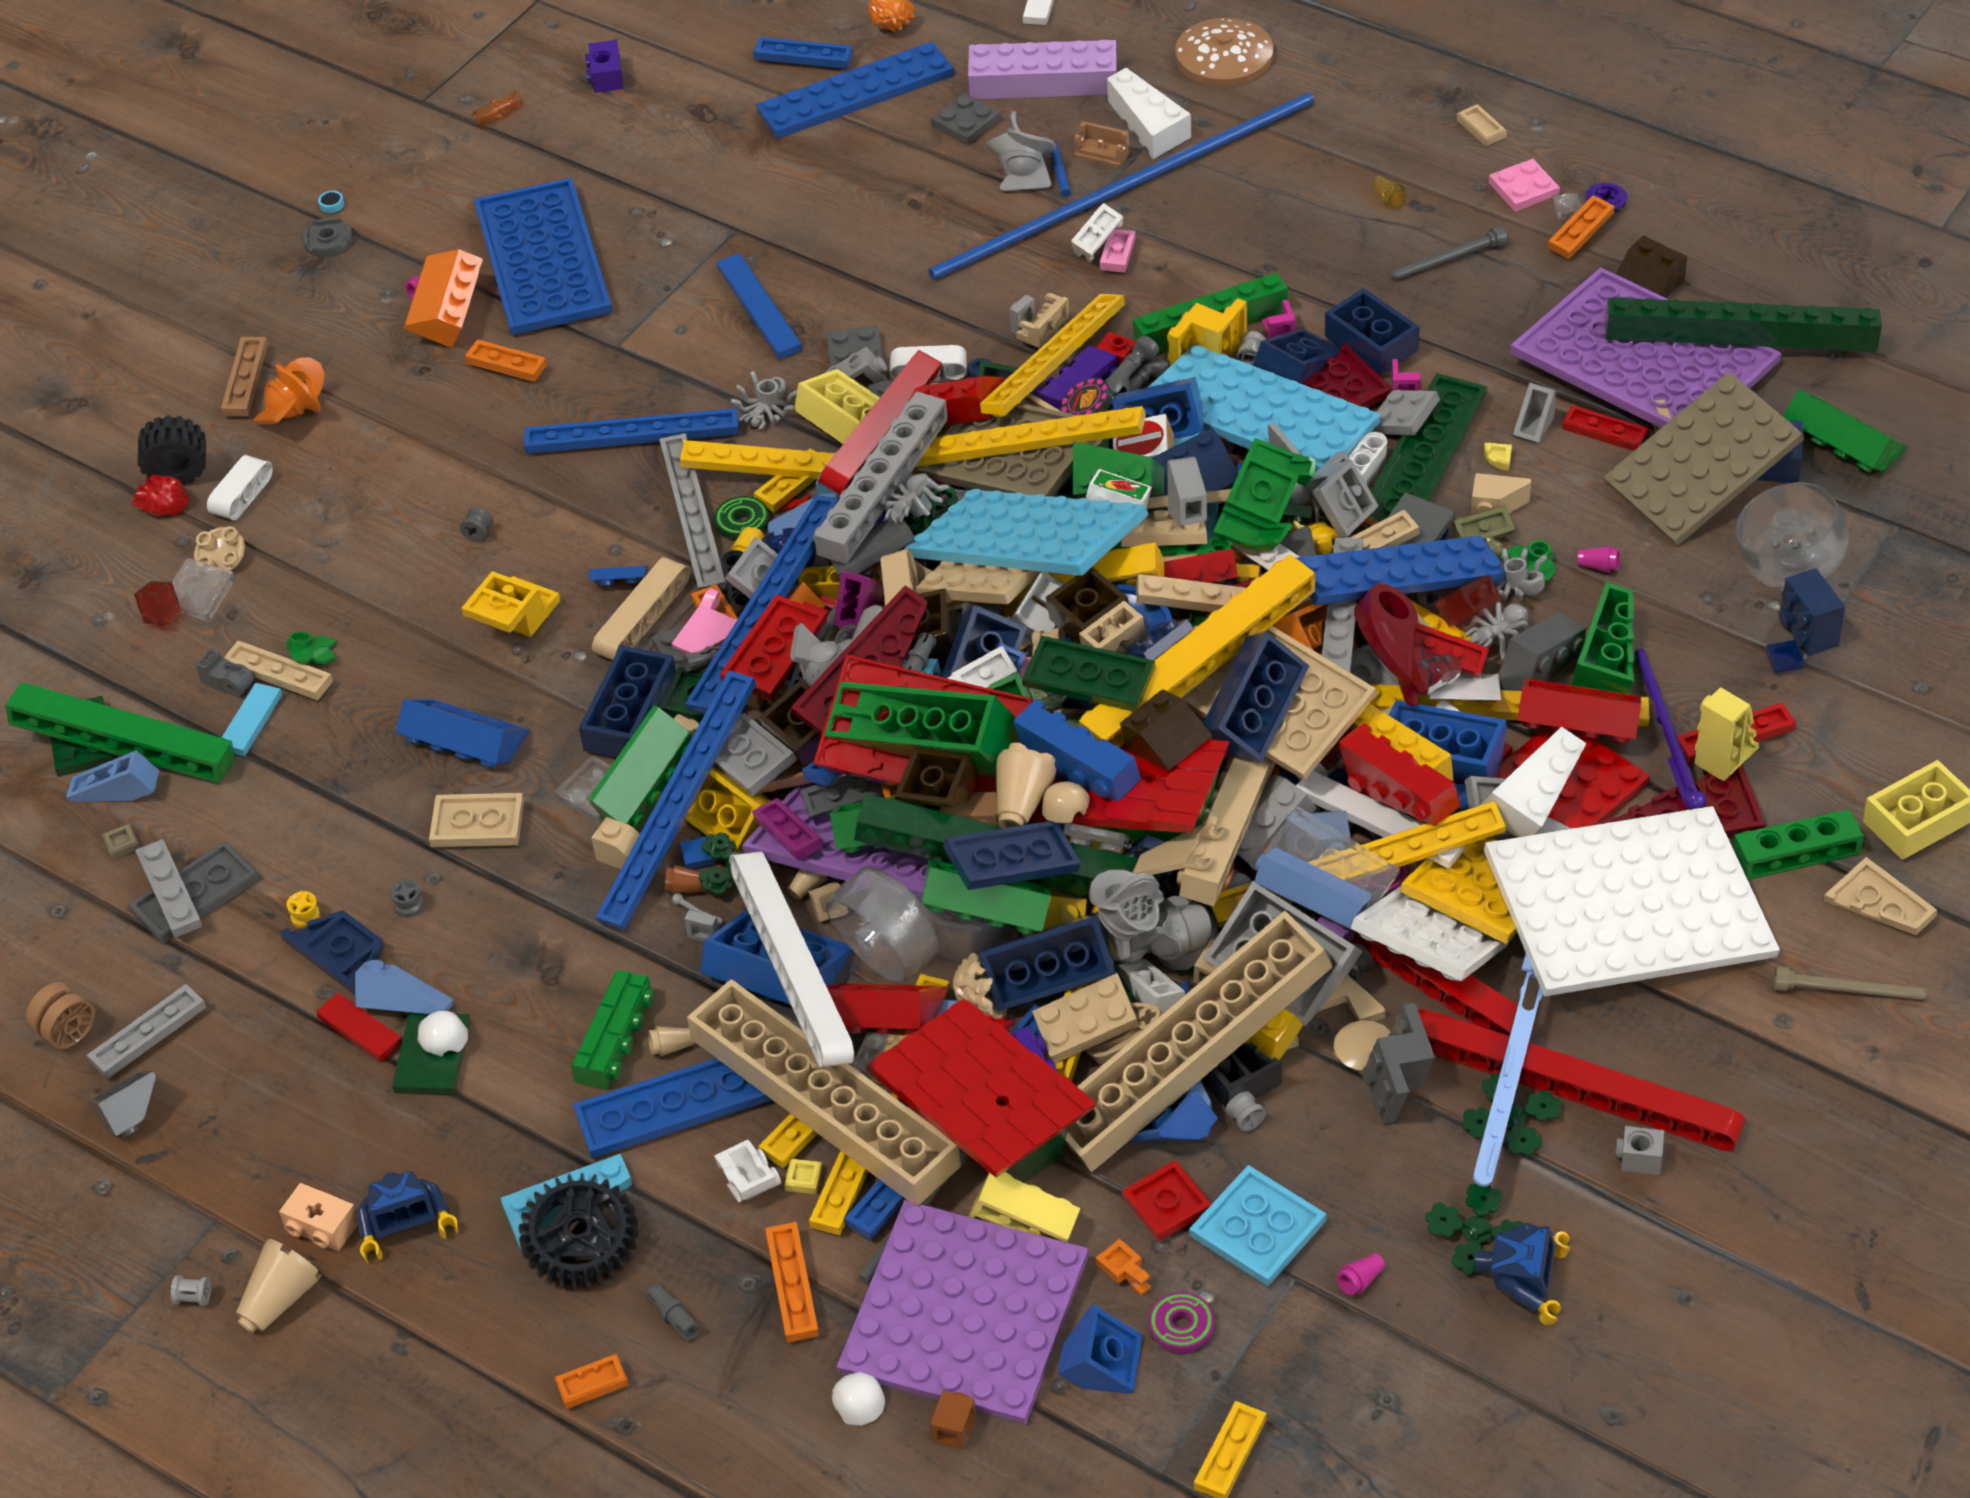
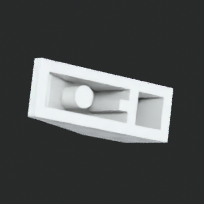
M1147 959L1118 965V972L1137 1003L1155 1005L1165 1013L1185 996V991Z

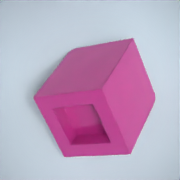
M1288 300L1282 301L1281 315L1267 317L1262 320V325L1268 339L1296 330V319Z
M1392 359L1393 390H1420V373H1398V359Z

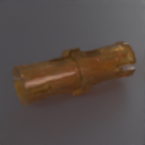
M514 91L499 100L493 99L489 105L473 111V117H480L475 120L479 126L496 117L501 118L505 116L506 112L523 105L522 99L517 100L521 96L517 91Z

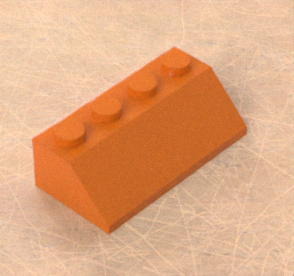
M460 249L427 256L403 329L452 348L463 327L483 259Z
M1312 604L1282 617L1272 626L1322 656L1328 604ZM1354 640L1353 649H1356L1358 646Z

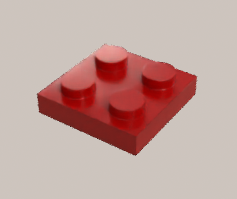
M1176 1160L1122 1190L1124 1201L1158 1242L1198 1220L1212 1205Z

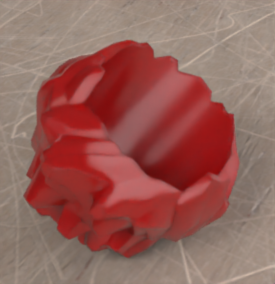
M152 475L149 479H145L146 484L138 485L139 488L134 493V500L131 502L133 507H139L140 510L160 518L167 514L172 516L180 514L181 510H185L186 505L189 504V498L186 489L179 479L172 476Z

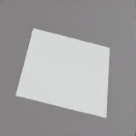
M1461 673L1452 684L1430 693V699L1501 700L1499 674H1480L1478 678L1467 673Z

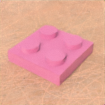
M1534 159L1489 175V184L1515 212L1559 196L1560 187Z

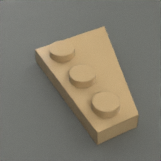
M1867 857L1824 894V902L1913 935H1917L1937 917V909Z

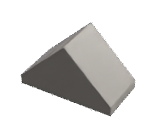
M1529 382L1513 435L1540 443L1554 420L1556 390Z

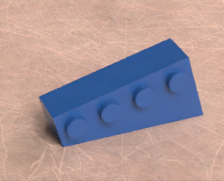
M1035 699L1013 720L1021 744L1025 745L1027 749L1039 753H1048L1055 757V778L1057 779L1060 778L1079 784L1101 797H1107L1117 802L1141 780L1135 757L1105 739L1098 742L1090 733V730L1081 725L1076 729L1065 722V715L1058 711L1053 714L1044 709L1045 703L1038 699Z

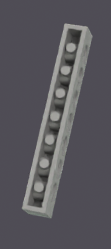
M916 391L911 400L905 403L903 411L898 418L892 421L889 431L880 438L874 452L867 456L862 469L855 473L847 490H843L835 507L829 510L823 524L816 528L813 541L815 542L818 556L844 564L850 561L884 512L885 502L889 501L888 495L898 492V484L905 482L948 420L946 400Z

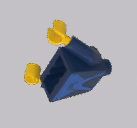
M407 1171L401 1174L388 1173L382 1180L371 1183L368 1186V1196L363 1199L356 1211L360 1239H364L360 1246V1253L366 1263H368L367 1254L372 1250L376 1251L379 1261L383 1257L382 1250L373 1237H384L435 1220V1216L439 1217L438 1228L442 1238L446 1239L444 1227L448 1225L453 1226L456 1234L458 1233L457 1219L455 1216L447 1213L449 1208L438 1185L425 1179H418L413 1171Z
M1524 1223L1510 1231L1499 1232L1495 1237L1493 1252L1477 1251L1475 1254L1476 1271H1490L1496 1289L1532 1311L1539 1310V1320L1544 1325L1552 1326L1557 1321V1318L1548 1311L1558 1315L1561 1311V1306L1554 1300H1549L1545 1303L1543 1298H1548L1554 1256L1557 1258L1567 1256L1570 1251V1247L1567 1245L1570 1238L1566 1232H1558L1553 1236L1549 1226L1539 1227L1531 1223Z

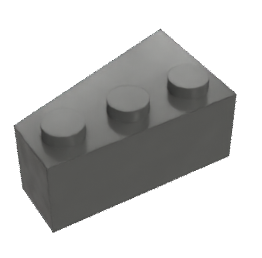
M1557 612L1510 638L1498 678L1500 689L1522 691L1524 678L1548 681L1576 654L1581 652L1585 643L1584 636L1587 627L1563 613Z

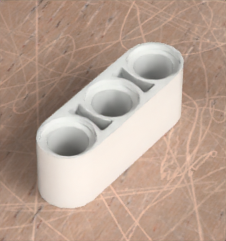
M959 345L899 347L894 349L890 355V376L894 380L918 350L942 362V366L933 381L960 380L964 378L967 371V353Z
M1379 432L1366 434L1348 456L1354 462L1367 487L1387 461V438Z
M248 455L242 456L210 494L207 501L208 512L233 521L237 520L271 479L272 464Z

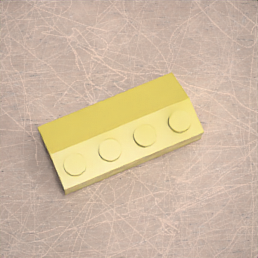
M835 369L798 383L794 411L844 444L880 397L840 370Z

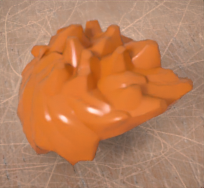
M871 0L868 6V13L873 24L880 29H887L892 32H896V29L900 31L903 29L902 25H909L910 21L908 19L915 18L913 13L916 11V8L912 6V2L909 0Z

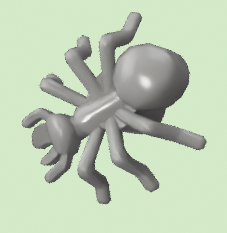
M752 371L751 377L757 398H749L746 390L737 384L736 389L741 392L744 401L752 405L744 407L741 401L737 399H731V403L737 405L740 412L744 414L738 419V422L741 423L745 420V423L751 420L752 426H759V430H762L766 426L763 415L765 412L771 423L776 425L781 417L777 414L773 416L770 409L782 417H786L788 411L794 409L791 403L793 398L797 396V390L791 392L787 400L783 401L786 398V381L783 378L772 377L771 379H764L759 382L756 373ZM777 405L785 407L782 411Z
M917 474L910 477L907 481V489L903 484H898L901 495L894 493L888 495L889 501L885 502L886 515L883 522L892 518L895 524H898L899 521L902 523L904 516H908L909 511L914 517L924 514L926 516L930 515L929 510L932 508V503L927 495L934 502H943L941 497H937L931 492L932 487L937 491L949 490V486L947 484H936L926 474Z
M1504 548L1501 551L1506 580L1478 584L1480 589H1486L1490 596H1500L1502 601H1506L1510 589H1514L1517 600L1520 602L1523 600L1524 594L1534 596L1543 590L1545 581L1543 573L1539 570L1540 565L1547 560V556L1543 555L1535 562L1534 570L1528 571L1526 564L1527 548L1522 550L1520 558L1511 559L1508 558L1507 549ZM1506 584L1505 589H1504V592H1503V590H1500V589Z
M1497 602L1494 607L1496 612L1495 618L1486 608H1482L1479 614L1474 615L1470 624L1463 627L1462 631L1466 632V637L1472 634L1470 642L1487 648L1493 641L1496 645L1500 646L1501 659L1504 660L1506 654L1505 646H1508L1510 638L1519 634L1515 629L1523 628L1524 631L1529 629L1528 613L1526 608L1519 604L1508 605L1502 613L1501 603ZM1484 616H1486L1491 624L1482 620ZM1480 624L1482 627L1478 629L1475 625Z

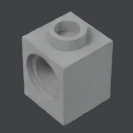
M1625 1126L1624 1139L1617 1138L1615 1156L1616 1158H1622L1621 1171L1660 1175L1664 1130Z

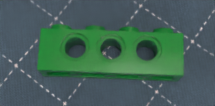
M1847 809L1736 834L1733 850L1747 880H1753L1859 856L1864 835L1851 810Z

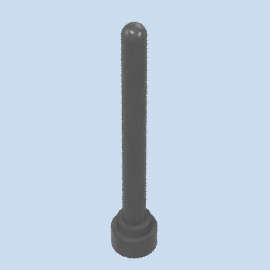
M1502 225L1490 228L1484 237L1392 271L1391 276L1394 280H1399L1487 246L1499 248L1508 244L1507 233Z

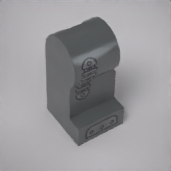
M210 648L196 664L202 684L235 697H240L255 680L253 673L246 666L235 664L222 658L220 652L213 648Z

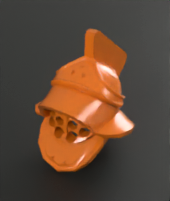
M310 357L296 358L285 367L280 362L276 363L277 376L265 386V410L258 414L253 421L257 425L276 424L281 419L300 417L304 414L305 409L319 413L321 411V404L317 397L324 385L325 377L321 363Z

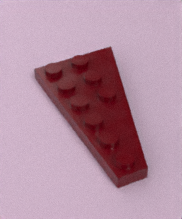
M1346 343L1340 348L1338 355L1334 358L1330 357L1325 362L1323 369L1319 372H1314L1302 383V385L1365 408L1385 400L1393 390Z
M905 585L792 705L791 712L822 736L846 655L902 667L925 614L928 602Z
M1743 764L1725 781L1709 772L1708 776L1694 781L1698 792L1704 793L1707 797L1705 807H1714L1728 838L1735 837L1736 834H1741L1745 831H1754L1766 827ZM1678 786L1652 797V801L1643 806L1637 804L1630 807L1627 813L1619 817L1610 816L1593 825L1686 811L1688 809L1684 805Z

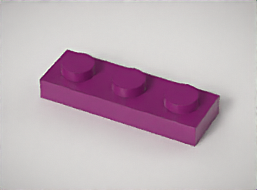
M778 798L752 811L754 820L798 861L823 848L821 837Z

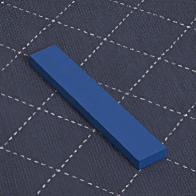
M738 253L716 261L717 269L778 360L801 352V342L741 254Z

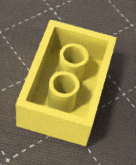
M1936 760L1868 797L1863 822L1896 855L1904 860L1970 823V790L1940 761Z

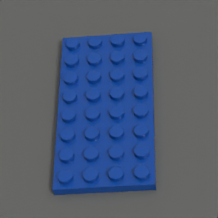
M572 177L474 199L511 335L613 313Z

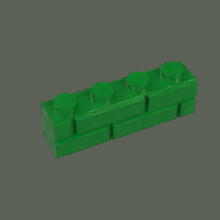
M618 969L615 971L572 1062L571 1070L574 1081L577 1084L592 1085L594 1088L608 1090L613 1079L618 1080L622 1071L621 1061L624 1055L628 1056L631 1053L633 1047L632 1037L635 1031L639 1032L642 1029L644 1023L643 1013L646 1007L651 1008L655 999V991L652 990L648 976L636 973L633 975L630 972Z

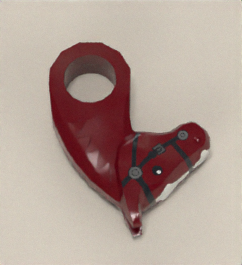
M1375 584L1355 606L1354 616L1364 638L1377 657L1398 679L1402 695L1408 706L1415 707L1417 705L1418 694L1428 695L1441 687L1452 684L1461 675L1462 664L1455 655L1439 654L1422 645H1417V610L1411 600L1399 589L1388 584Z

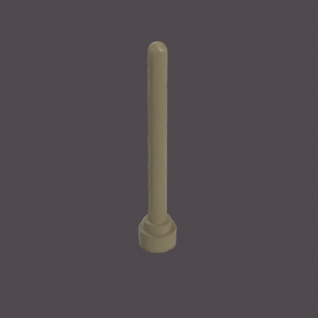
M1776 966L1774 972V991L1787 992V989L1804 987L1914 1000H1924L1927 997V991L1920 987L1795 974V971L1789 970V967Z

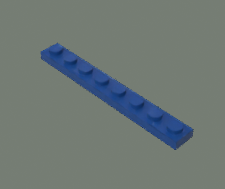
M737 408L525 427L524 448L525 453L529 454L660 442V438L686 433L687 439L739 434Z

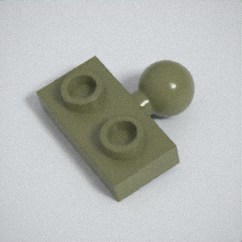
M1506 506L1457 519L1452 523L1457 538L1481 535L1499 560H1501V550L1504 549V546L1501 542L1496 541V539L1513 535L1516 530Z

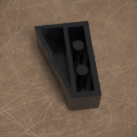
M1250 1042L1248 1044L1243 1043L1204 1076L1202 1081L1226 1108L1229 1101L1241 1092L1249 1091L1256 1099L1281 1085L1282 1062L1275 1057L1270 1059L1259 1052L1258 1047Z

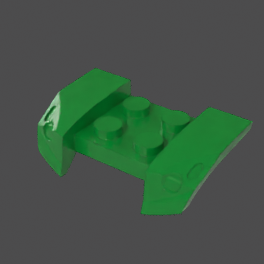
M1254 438L1212 534L1249 549L1263 551L1274 549L1293 526L1289 523L1279 522L1297 483L1306 486L1314 478L1316 460Z

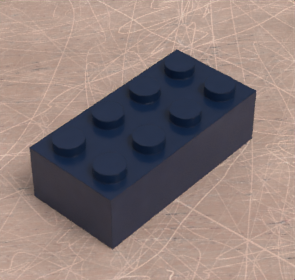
M620 645L579 726L583 751L618 757L654 705L660 706L676 673L673 655Z

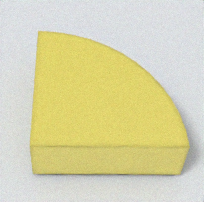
M1485 443L1484 455L1487 461L1496 468L1509 471L1512 445Z

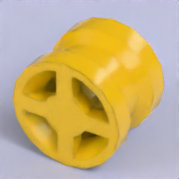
M300 891L290 896L287 900L288 912L292 924L296 928L308 927V921L320 919L321 914L317 907L316 898L312 893Z

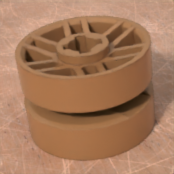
M54 982L42 988L33 997L26 1011V1023L29 1028L57 1049L70 1048L83 1039L89 1032L95 1018L93 1005L62 982Z

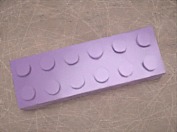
M1116 40L969 45V95L974 99L1108 95L1107 78L1117 73Z

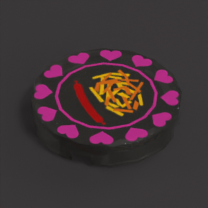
M1101 378L1083 380L1066 393L1061 402L1060 410L1075 415L1106 412L1112 402V390L1107 382Z

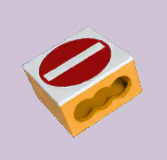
M1166 414L1145 418L1142 434L1113 438V450L1154 457L1174 447V434Z

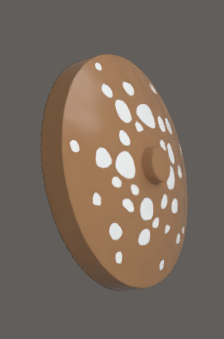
M1215 18L1199 22L1184 31L1177 40L1175 58L1178 68L1189 79L1208 86L1232 87L1249 83L1259 78L1269 69L1273 61V42L1263 28L1252 22L1237 18Z

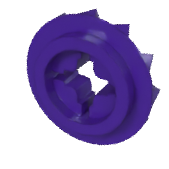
M1599 183L1591 186L1586 192L1585 203L1593 195L1602 200L1610 196V199L1606 202L1615 206V212H1619L1622 207L1626 206L1627 193L1616 184Z

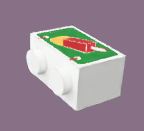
M1098 469L1089 483L1086 498L1094 501L1131 502L1132 504L1146 505L1147 508L1152 487Z

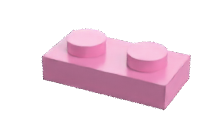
M1115 229L1110 234L1101 256L1100 270L1126 272L1136 239L1135 231Z

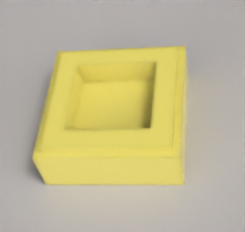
M790 1159L784 1184L785 1191L817 1194L823 1170L822 1162Z

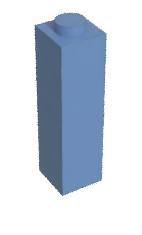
M1276 847L1266 854H1261L1255 865V870L1258 872L1254 882L1350 929L1354 918L1368 908L1373 895Z

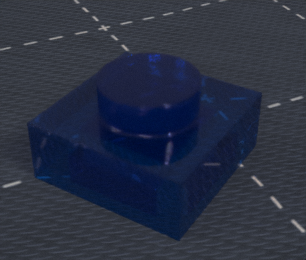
M1795 640L1767 645L1766 655L1774 673L1803 669L1804 659Z

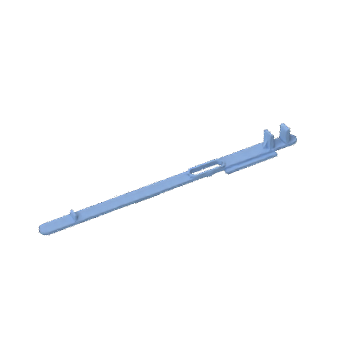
M1525 954L1521 969L1527 971L1524 984L1520 989V999L1473 1174L1474 1182L1483 1187L1489 1186L1494 1177L1536 1011L1543 996L1539 985L1533 1010L1528 1011L1522 1007L1528 979L1536 978L1527 954Z

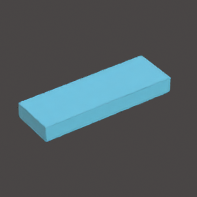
M258 683L254 684L222 736L232 741L233 754L246 756L283 696L280 688Z

